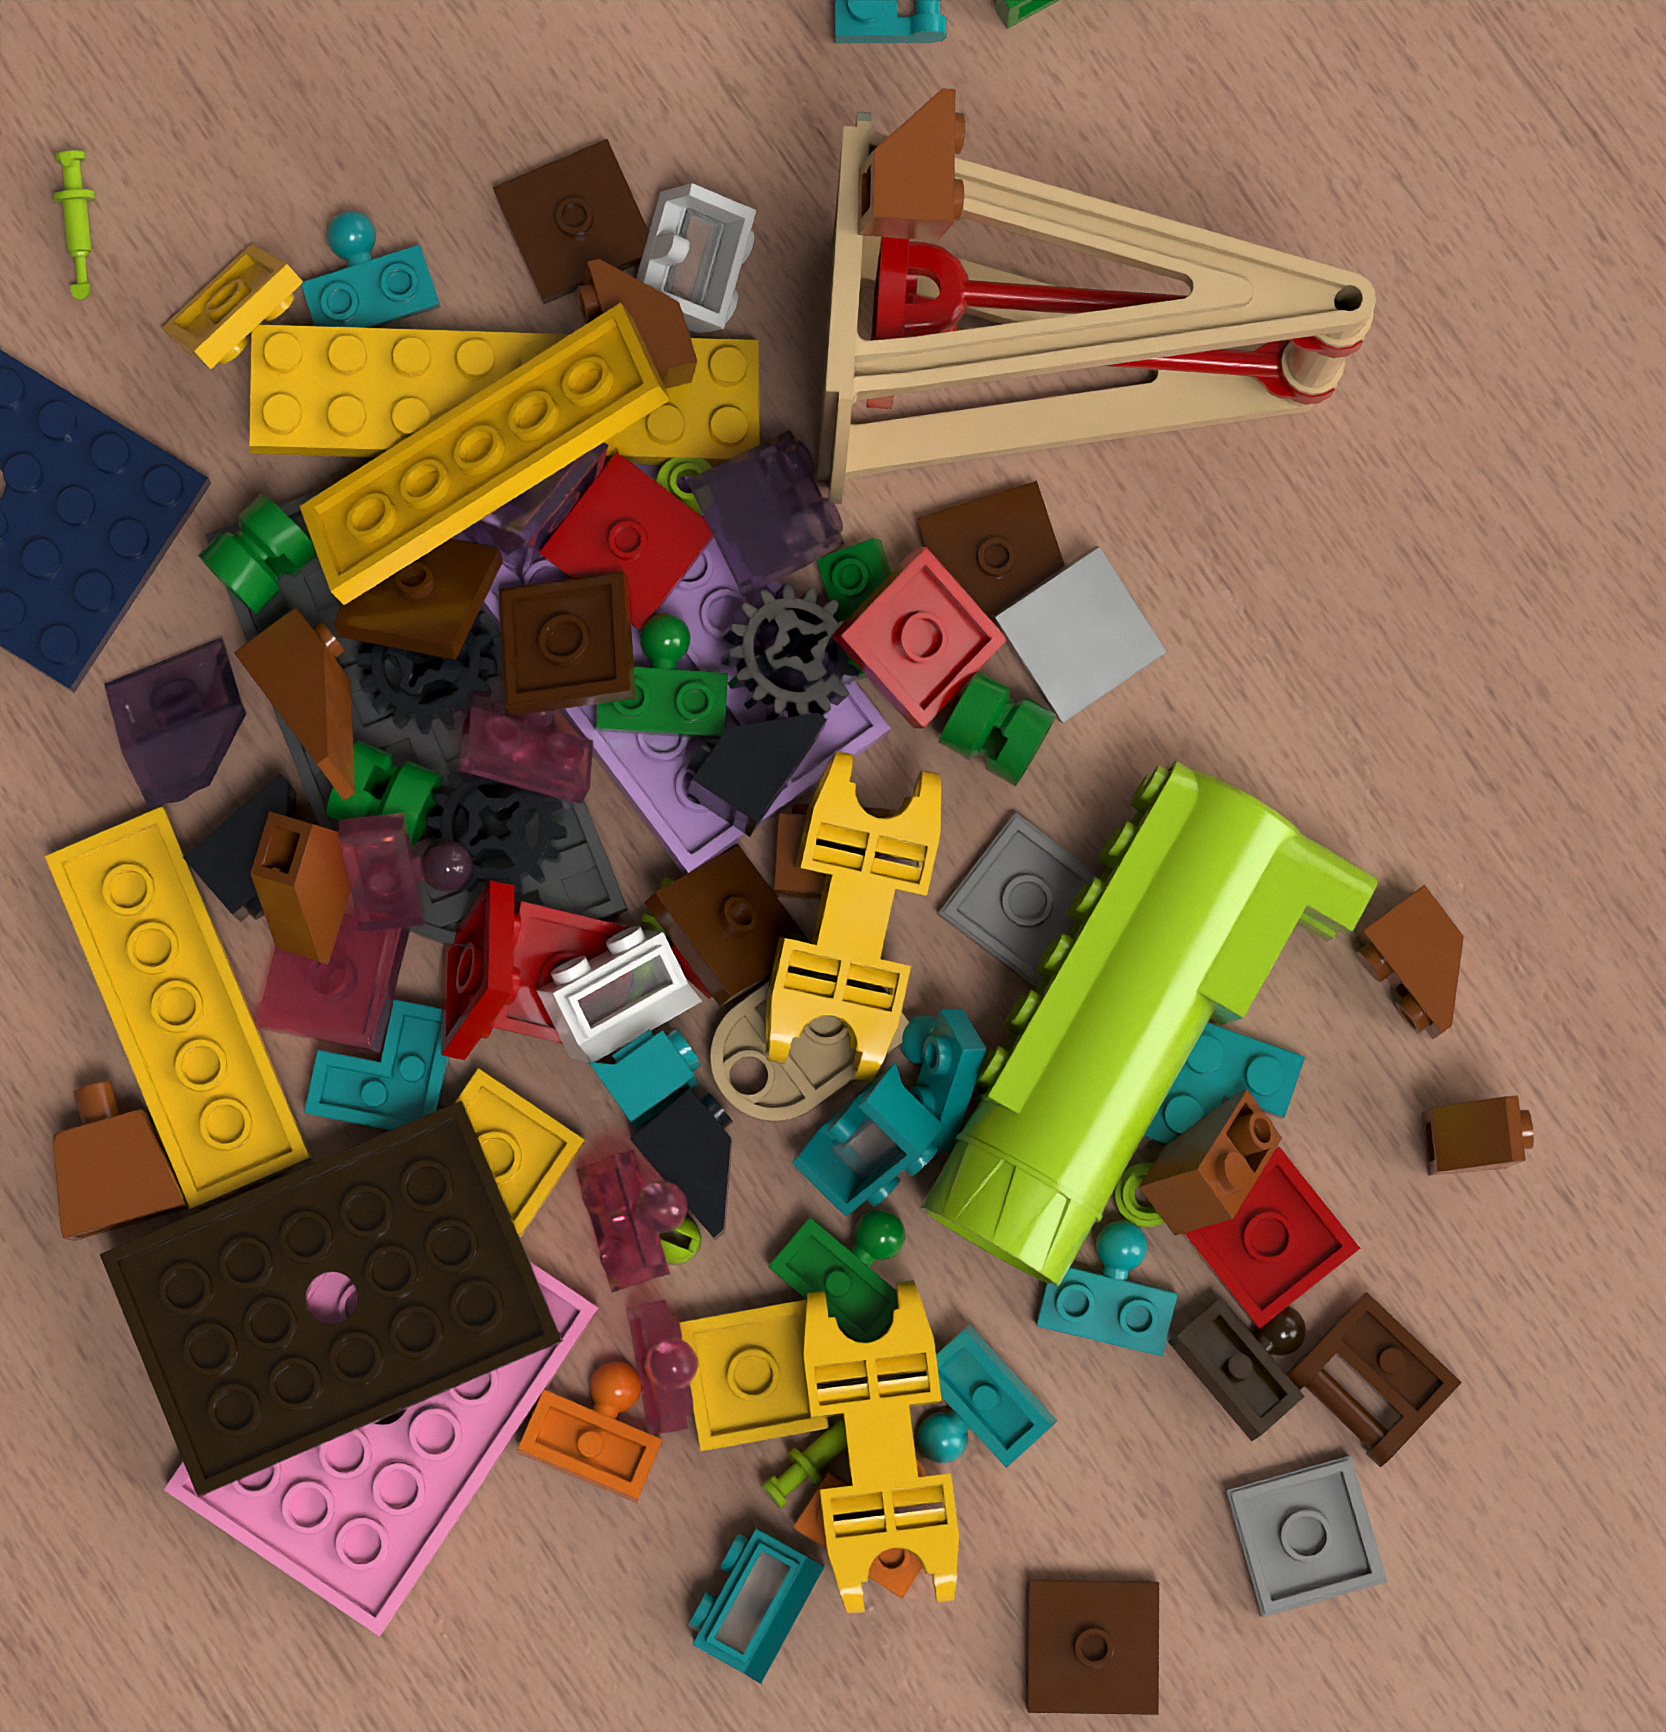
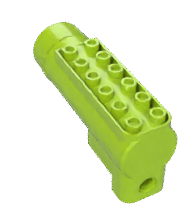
M1177 760L1166 768L1158 765L1152 774L1148 772L1136 789L1129 803L1131 807L1138 810L1131 823L1126 821L1121 829L1116 827L1098 857V861L1106 865L1100 878L1094 877L1089 884L1085 882L1066 913V916L1075 920L1067 935L1062 933L1058 939L1053 938L1043 952L1034 970L1041 974L1043 978L1035 991L1030 989L1026 995L1022 993L1011 1008L1003 1024V1027L1010 1030L1011 1034L1003 1048L997 1046L994 1051L989 1049L984 1056L975 1083L980 1088L973 1099V1102L978 1104L961 1133L956 1135L954 1139L956 1145L920 1207L924 1213L977 1247L1054 1287H1059L1094 1223L1101 1221L1102 1213L1121 1175L1209 1019L1219 1025H1223L1245 1017L1296 924L1325 941L1333 939L1338 932L1343 934L1352 932L1378 883L1377 877L1316 841L1304 836L1291 822L1258 799L1216 777L1188 768Z

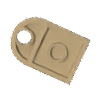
M793 966L788 967V972L827 981L831 980V975ZM847 979L846 985L888 994L883 986ZM767 982L726 1014L713 1037L710 1057L715 1082L721 1094L730 1105L742 1114L755 1120L777 1123L791 1121L808 1114L854 1080L852 1071L856 1050L850 1048L848 1030L837 1017L821 1016L813 1019L804 1027L800 1038L793 1037L790 1051L784 1064L767 1061L765 1053L766 995L769 982ZM902 1012L897 1031L886 1056L902 1043L903 1031L909 1023ZM744 1059L760 1061L768 1072V1080L765 1087L753 1095H745L738 1092L730 1081L733 1067Z

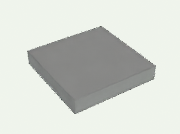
M1094 546L991 616L998 629L1007 638V643L1051 711L1057 714L1056 719L1061 723H1064L1167 653L1099 546Z
M1015 812L939 911L938 916L1036 989L1043 978L1041 974L1034 971L1039 959L1053 938L1058 939L1062 933L1067 935L1075 920L1066 916V913L1085 882L1089 884L1094 877L1100 878V876Z
M1351 1455L1224 1490L1261 1617L1388 1582Z

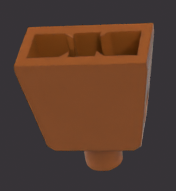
M111 1081L99 1082L74 1090L73 1093L82 1126L64 1130L53 1135L60 1228L63 1239L77 1241L189 1209L150 1113L140 1109L120 1115Z

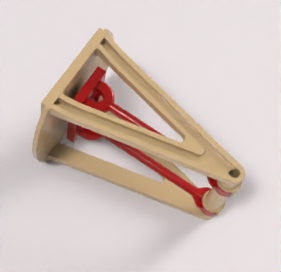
M857 111L855 127L843 126L832 243L817 480L829 481L828 503L842 504L845 481L858 477L895 470L1307 412L1316 407L1318 403L1332 396L1337 383L1342 378L1345 358L1359 350L1365 335L1371 329L1374 317L1373 310L1376 303L1375 289L1368 279L1358 273L959 158H955L954 179H962L964 184L962 218L1177 279L1188 285L1191 294L1187 296L1053 286L959 259L944 247L927 242L909 241V239L858 235L859 168L873 150L889 136L873 129L871 125V112ZM861 287L874 289L871 341L861 339L857 333ZM965 313L1002 325L958 330L956 323ZM1097 366L1152 369L1156 377L1153 382L1147 384L859 425L850 423L852 405L858 400L867 399V408L892 409L894 395Z

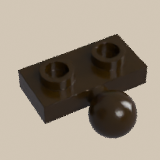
M1219 1297L1167 1342L1252 1442L1263 1435L1305 1397L1271 1355L1285 1356L1295 1352L1305 1339L1306 1326L1300 1313L1288 1306L1260 1329L1254 1326L1255 1335L1253 1336L1226 1302Z

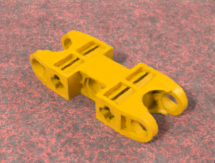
M835 750L808 806L795 868L826 875L810 944L779 937L766 995L765 1053L767 1061L784 1064L787 1060L793 1037L800 1038L804 1027L813 1019L821 1016H834L846 1026L850 1036V1048L856 1050L852 1071L853 1079L871 1083L878 1073L897 1031L911 966L880 959L894 893L897 890L919 896H927L940 840L941 780L938 773L921 770L915 783L912 798L905 797L902 806L893 815L886 818H876L867 814L859 805L856 797V783L850 782L853 754ZM821 840L857 848L859 853L856 854L816 845V841ZM875 853L915 861L917 865L916 867L874 858ZM793 966L831 975V980L827 981L788 972V967ZM847 979L888 987L889 991L886 994L846 985Z
M914 1280L896 1282L898 1309L894 1310L892 1324L885 1335L869 1343L855 1342L846 1337L839 1329L836 1318L828 1317L825 1290L807 1293L803 1361L810 1418L843 1415L852 1486L821 1489L820 1499L827 1554L847 1614L865 1612L861 1582H868L869 1568L873 1560L883 1551L892 1548L905 1549L913 1553L922 1563L925 1574H932L936 1603L950 1602L955 1599L959 1531L951 1473L918 1477L909 1407L940 1403L942 1398L934 1337ZM926 1372V1376L878 1382V1377ZM867 1380L865 1384L817 1389V1385ZM943 1502V1508L899 1514L894 1513V1508ZM883 1509V1516L835 1522L833 1519L835 1515Z

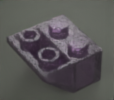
M791 430L686 480L742 596L812 564L845 544L840 534L843 531L841 516L834 503H828V498H823L812 476L815 474L813 458L803 442L800 440L795 441Z

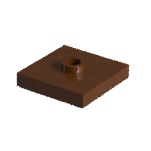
M608 139L493 187L496 199L543 305L576 291L578 286H582L588 261L601 259L621 271L640 264L649 231Z
M1037 481L918 517L916 521L924 547L930 550L994 624L995 622L991 618L993 614L1065 566Z
M450 538L349 603L342 604L333 622L338 637L456 660L503 563L499 547Z
M624 571L499 589L505 709L510 716L636 698L629 579Z
M739 845L663 887L644 902L720 1007L771 976L779 937L810 943Z
M1028 1579L1027 1712L1159 1715V1582Z

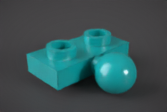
M354 210L343 211L334 216L329 222L326 231V240L329 248L336 256L347 261L348 268L304 281L301 284L314 326L378 328L441 307L420 244L372 260L370 252L376 242L375 226L365 214Z
M940 1009L937 1018L928 1014L911 1017L903 1031L902 1043L899 1047L902 1054L910 1062L922 1065L916 1086L912 1087L909 1092L944 1125L932 1143L938 1148V1151H950L955 1147L956 1142L954 1139L960 1132L987 1049L964 1009Z
M1124 1220L1114 1221L1100 1231L1096 1241L1097 1255L1104 1264L1102 1273L1070 1266L1059 1287L1046 1283L1036 1326L1163 1357L1178 1293L1173 1290L1127 1280L1129 1271L1138 1267L1146 1256L1147 1239L1144 1232L1136 1224Z
M969 1324L936 1355L941 1397L949 1404L953 1411L935 1412L927 1416L918 1428L917 1444L927 1459L936 1463H950L964 1453L968 1444V1431L971 1429L1007 1468L1058 1420ZM919 1372L922 1376H926V1372Z

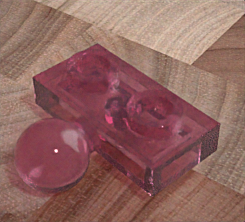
M471 706L463 722L459 771L582 804L590 789L593 740L547 728L554 719L556 710L510 716L505 709V716Z
M404 813L339 820L338 838L360 932L424 925V904L419 882L426 881L429 886L436 890L450 892L461 888L470 878L472 859L466 848L458 842L452 840L437 841L431 844L423 855L413 856Z
M634 1150L616 1153L576 1169L581 1186L582 1199L589 1213L599 1248L600 1261L606 1272L611 1292L629 1289L669 1275L670 1272L658 1233L670 1232L679 1227L684 1221L688 1211V1202L681 1188L672 1182L663 1180L652 1182L644 1187Z
M666 1300L642 1303L627 1308L637 1372L641 1380V1395L648 1433L654 1436L688 1429L686 1416L693 1414V1397L690 1383L695 1378L698 1370V1358L694 1349L686 1341L682 1340L678 1318L675 1313H668Z

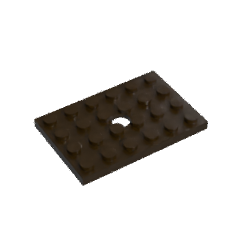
M462 1100L100 1254L197 1497L207 1495L563 1342ZM330 1272L346 1275L354 1283L358 1293V1302L353 1314L345 1321L337 1324H326L315 1318L309 1309L307 1301L312 1283L321 1275Z

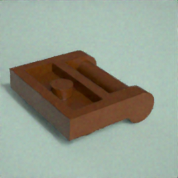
M1367 1292L1359 1297L1287 1373V1376L1299 1390L1305 1386L1369 1448L1366 1455L1379 1467H1382L1397 1453L1462 1383ZM1334 1355L1338 1356L1400 1416L1391 1427L1386 1429L1323 1369Z

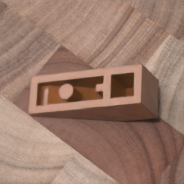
M295 607L235 651L234 654L345 801L355 793L351 680L336 661V658L343 654L345 650L323 621L312 628Z

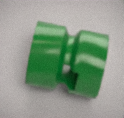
M263 493L236 517L239 529L235 533L222 531L197 555L209 570L255 615L281 592L279 579L283 575L296 577L317 557L313 542Z
M978 671L955 707L938 743L968 760L977 755L984 757L985 769L1016 787L1043 743L1057 714L1027 697L1014 702L1010 699L1009 687Z
M357 741L353 745L355 793L344 801L333 787L327 805L326 816L358 831H362L369 825L375 827L378 839L411 852L420 841L427 827L426 819L430 818L433 813L435 803L432 797L434 793L440 792L443 776L438 772L410 761L400 767L394 766L393 757L390 753ZM376 791L384 793L381 800L374 797Z

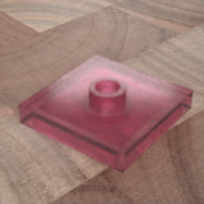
M344 914L329 964L275 947L256 1027L266 1031L380 1053L410 928L402 924Z

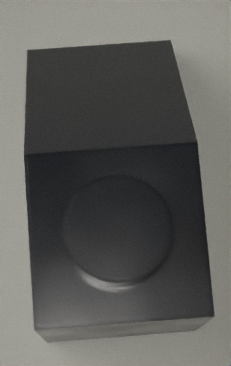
M815 712L728 727L717 744L706 738L685 769L694 776L686 795L751 837L819 738L828 719Z
M281 773L183 856L190 867L240 922L249 915L254 920L265 915L250 872L269 811L295 819L297 792Z
M688 1089L631 1137L630 1140L716 1241L725 1233L733 1141L724 1129L733 1123V1120L709 1092L699 1100Z

